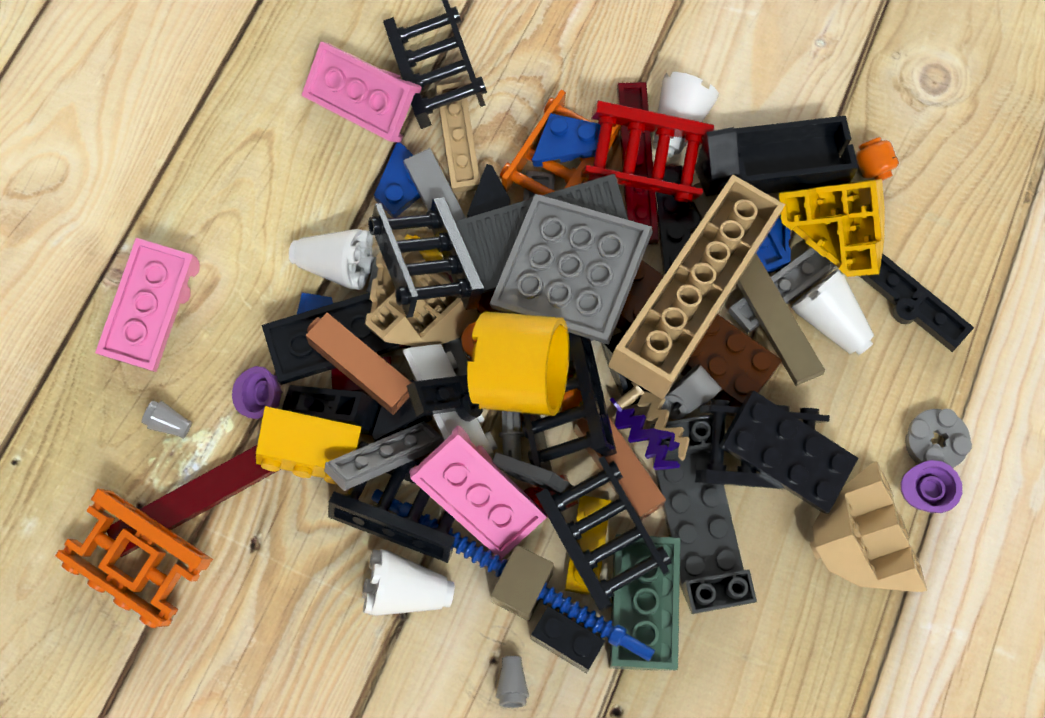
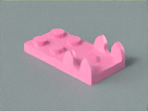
M321 41L301 96L390 142H401L403 135L400 134L404 120L414 94L420 93L422 87L418 84L402 80L398 74L379 69L329 43Z
M136 238L95 353L157 372L180 303H186L191 296L188 280L190 276L194 277L199 273L200 264L197 257L186 252Z
M460 426L453 429L452 434L419 465H415L410 470V479L491 550L492 553L498 554L500 560L547 518L546 512L493 463L491 457L482 446L478 445L475 447L468 434Z

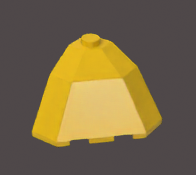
M882 179L779 193V201L785 204L781 212L782 224L797 233L810 247L835 264L847 277L880 273L885 239V206Z

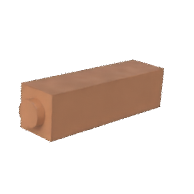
M326 313L322 318H316L307 328L308 333L306 334L308 344L392 415L410 398L407 386L412 382L329 313Z
M584 418L578 419V422L575 423L574 432L578 438L585 436L586 432L589 431L587 420ZM609 418L617 454L605 457L608 463L614 461L623 476L618 482L642 521L663 507L666 499ZM587 448L586 450L599 469L603 471L598 460L602 455L591 448Z

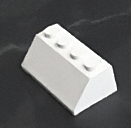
M441 344L411 347L403 350L417 381L456 376L454 369L458 368V364L452 352L448 351L445 353ZM456 411L433 414L444 440L452 434L453 429L460 426L468 434L475 447L478 445L482 446L493 461L495 457L493 450L498 447L490 431L484 434L479 424L484 421L482 414L472 421L462 420Z

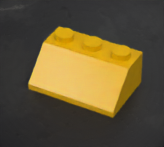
M265 406L256 450V464L261 465L263 469L277 472L283 469L292 471L295 476L301 478L316 476L324 478L330 484L338 485L324 472L325 464L328 461L357 450L361 427Z

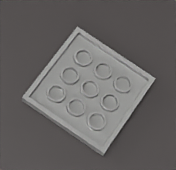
M535 194L489 304L492 309L505 313L564 318L569 333L609 345L652 235V226Z

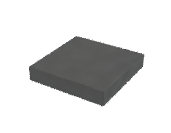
M496 452L493 463L500 470L513 478L543 489L547 488L551 492L562 494L574 487L552 471Z

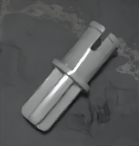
M502 411V432L499 433V437L502 438L503 455L522 461L521 437H524V432H521L520 413Z

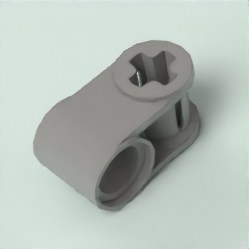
M699 364L672 385L670 392L665 396V402L661 410H668L670 412L669 418L679 420L699 406L708 403L718 394L721 387Z

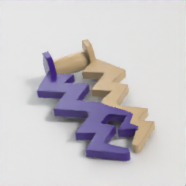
M631 382L634 386L617 400L613 397L610 399L617 408L615 427L618 430L631 428L628 438L630 443L649 440L645 457L647 459L656 457L653 466L655 470L679 468L680 464L677 461L665 460L668 449L670 451L678 449V457L681 461L685 460L690 441L689 437H682L683 427L666 428L670 412L668 410H661L665 398L662 400L652 393L643 391L638 384ZM639 398V407L650 406L647 418L644 414L633 416L635 413L634 408H626ZM645 420L657 422L654 428L643 429ZM662 439H670L669 447L661 445Z

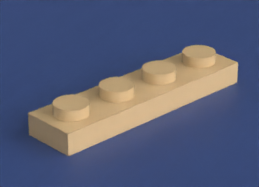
M457 82L436 85L437 96L465 86V83ZM466 97L439 107L453 193L477 190L480 182Z

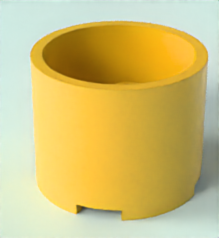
M483 312L477 319L473 329L472 338L477 340L473 348L472 361H468L467 365L468 391L471 402L479 404L480 409L555 416L563 402L569 370V333L564 318Z

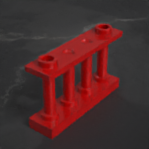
M597 101L591 119L598 120V124L601 125L594 165H586L581 172V177H586L588 181L615 174L617 183L620 185L673 195L675 200L686 203L696 200L703 194V189L692 187L699 145H702L706 132L714 131L713 124ZM616 124L627 126V130L630 131L623 172L605 169L612 127H615ZM645 130L656 132V136L659 137L651 178L634 175L641 133H644ZM674 136L684 138L687 143L680 184L663 181L670 139H673Z

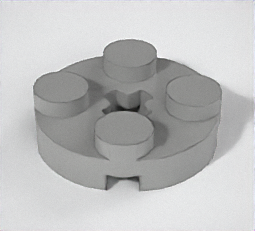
M930 409L920 413L910 423L908 434H906L905 438L907 451L917 464L934 460L942 461L954 468L965 459L972 449L967 426L951 409ZM934 433L943 436L945 440L943 442L944 447L931 442Z

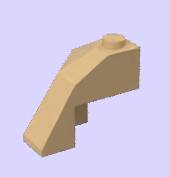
M401 235L395 237L396 241L406 240ZM381 251L377 254L375 264L378 267L377 277L372 281L370 300L372 301L371 313H367L365 324L384 342L414 347L444 344L461 337L464 329L479 318L480 315L475 309H465L461 298H458L457 295L417 300L413 317L407 318L402 305L399 306L396 301V289ZM419 251L401 253L405 264L426 262ZM437 273L410 276L415 288L450 284Z
M878 462L872 463L842 488L829 514L820 512L812 526L814 540L810 541L812 552L817 560L822 559L828 571L859 587L911 592L927 591L920 562L907 540L910 538L901 514L897 515L893 499L894 495Z

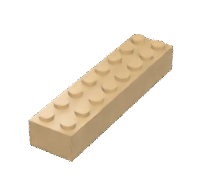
M732 174L615 348L608 367L663 400L773 228L785 204Z

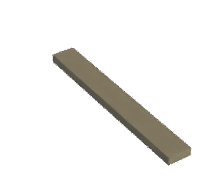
M701 183L692 185V187L703 189ZM703 190V194L699 198L690 202L693 209L699 213L700 221H702L718 197L717 194L706 196ZM756 253L737 283L739 289L777 355L782 360L795 386L823 375L825 372L823 365Z

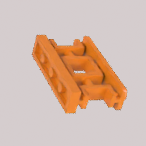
M97 489L91 498L94 504L92 506L89 505L86 511L99 519L83 544L76 539H67L64 543L66 545L65 548L58 550L55 556L63 561L61 566L65 570L75 575L80 573L88 578L87 584L91 588L101 593L106 591L114 596L113 602L128 611L133 609L141 615L139 620L145 625L154 629L157 626H169L173 621L171 617L179 609L167 602L166 599L180 577L183 576L189 581H197L200 577V572L207 570L213 559L111 490ZM105 510L134 528L137 532L132 529L123 528L116 540L112 539L105 533L115 518L105 512ZM130 541L150 554V557L135 579L114 566ZM156 544L187 564L189 568L182 563H175L168 575L158 570L157 567L166 555V552L158 548ZM97 545L108 551L98 568L82 558L90 557ZM149 580L160 587L151 600V604L133 593L142 592Z

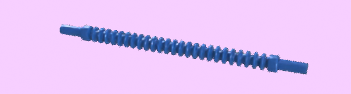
M376 489L371 500L378 503L383 491ZM394 498L389 510L398 516L407 517L412 504L409 502L402 503ZM429 514L421 515L420 524L433 529L437 528L438 520L436 518L430 520ZM451 527L449 534L455 537L454 548H456L457 554L464 553L465 559L471 557L472 563L478 561L480 563L479 567H488L487 571L489 573L495 571L496 577L502 574L508 562L507 559L499 560L500 556L498 554L492 556L491 550L485 552L483 545L477 547L476 541L468 542L467 536L461 538V533L456 532L454 534ZM545 583L537 600L543 599L544 605L550 603L552 605L551 608L554 610L558 608L560 610L559 613L562 615L567 613V618H575L577 624L584 623L585 629L591 627L592 633L596 634L599 632L601 634L600 638H609L608 643L618 647L621 645L649 662L655 650L628 635L626 628L620 625L613 626L612 620L605 622L603 615L597 617L596 611L588 612L587 606L580 607L579 601L571 602V596L564 598L563 592L556 593L555 587L549 589L547 588V583Z

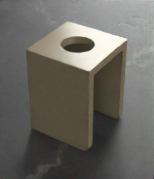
M516 546L490 596L492 603L530 622L540 599H537L545 583L548 585L553 575V562L521 546Z

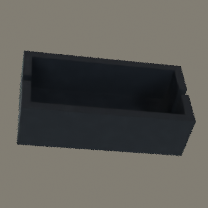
M846 116L735 128L740 170L738 178L766 194L850 183L858 170L853 144L849 145L851 135Z

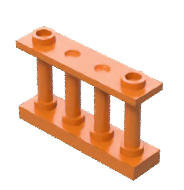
M560 90L555 99L551 97L544 108L545 114L512 163L507 162L504 165L499 177L502 179V185L506 192H508L513 183L538 195L555 192L522 174L521 171L528 160L532 162L550 113L592 122L564 107L565 91ZM616 124L615 127H612L609 150L619 136L621 125ZM595 157L580 158L579 161L581 163L577 169L574 167L569 169L554 160L542 162L543 166L541 167L565 179L567 184L565 188L588 182V178L581 177V172L586 165H594Z

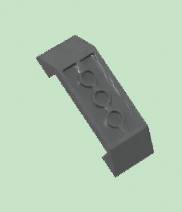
M713 414L667 422L666 428L683 427L682 437H689L690 441L685 460L683 461L678 457V449L672 451L668 449L665 460L677 461L680 464L679 468L655 470L659 490L666 499L663 510L669 537L680 538V587L691 614L757 602L750 569L744 570L724 485L695 483L696 470L707 469V464L711 462ZM662 439L661 445L669 447L670 439Z

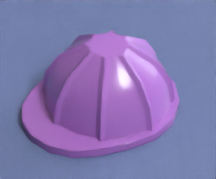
M254 366L247 369L236 379L232 390V400L240 414L248 418L260 419L263 417L265 406L277 408L280 405L279 402L283 392L281 391L277 376L272 375L265 367Z
M929 460L920 463L906 472L901 480V493L907 503L914 508L930 513H943L953 509L959 503L963 494L962 482L958 473L950 465L942 461Z

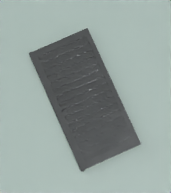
M615 174L542 195L628 220ZM533 198L457 221L462 239L483 284L484 290L482 294L496 289Z

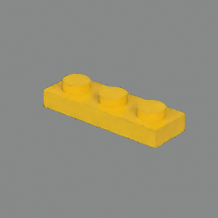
M589 496L579 498L576 522L610 504L612 500ZM608 520L581 534L582 538L577 541L583 552L588 549L591 552L605 544ZM570 558L564 591L591 595ZM602 561L597 563V568L593 569L598 579L600 578Z

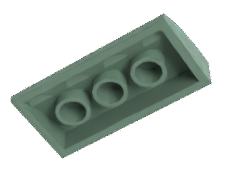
M650 536L656 548L663 546L672 562L667 566L670 574L664 576L658 567L613 592L615 596L612 597V625H620L626 628L628 635L653 648L655 652L648 662L621 645L615 647L610 644V669L678 670L680 538ZM643 538L613 554V577L652 556Z

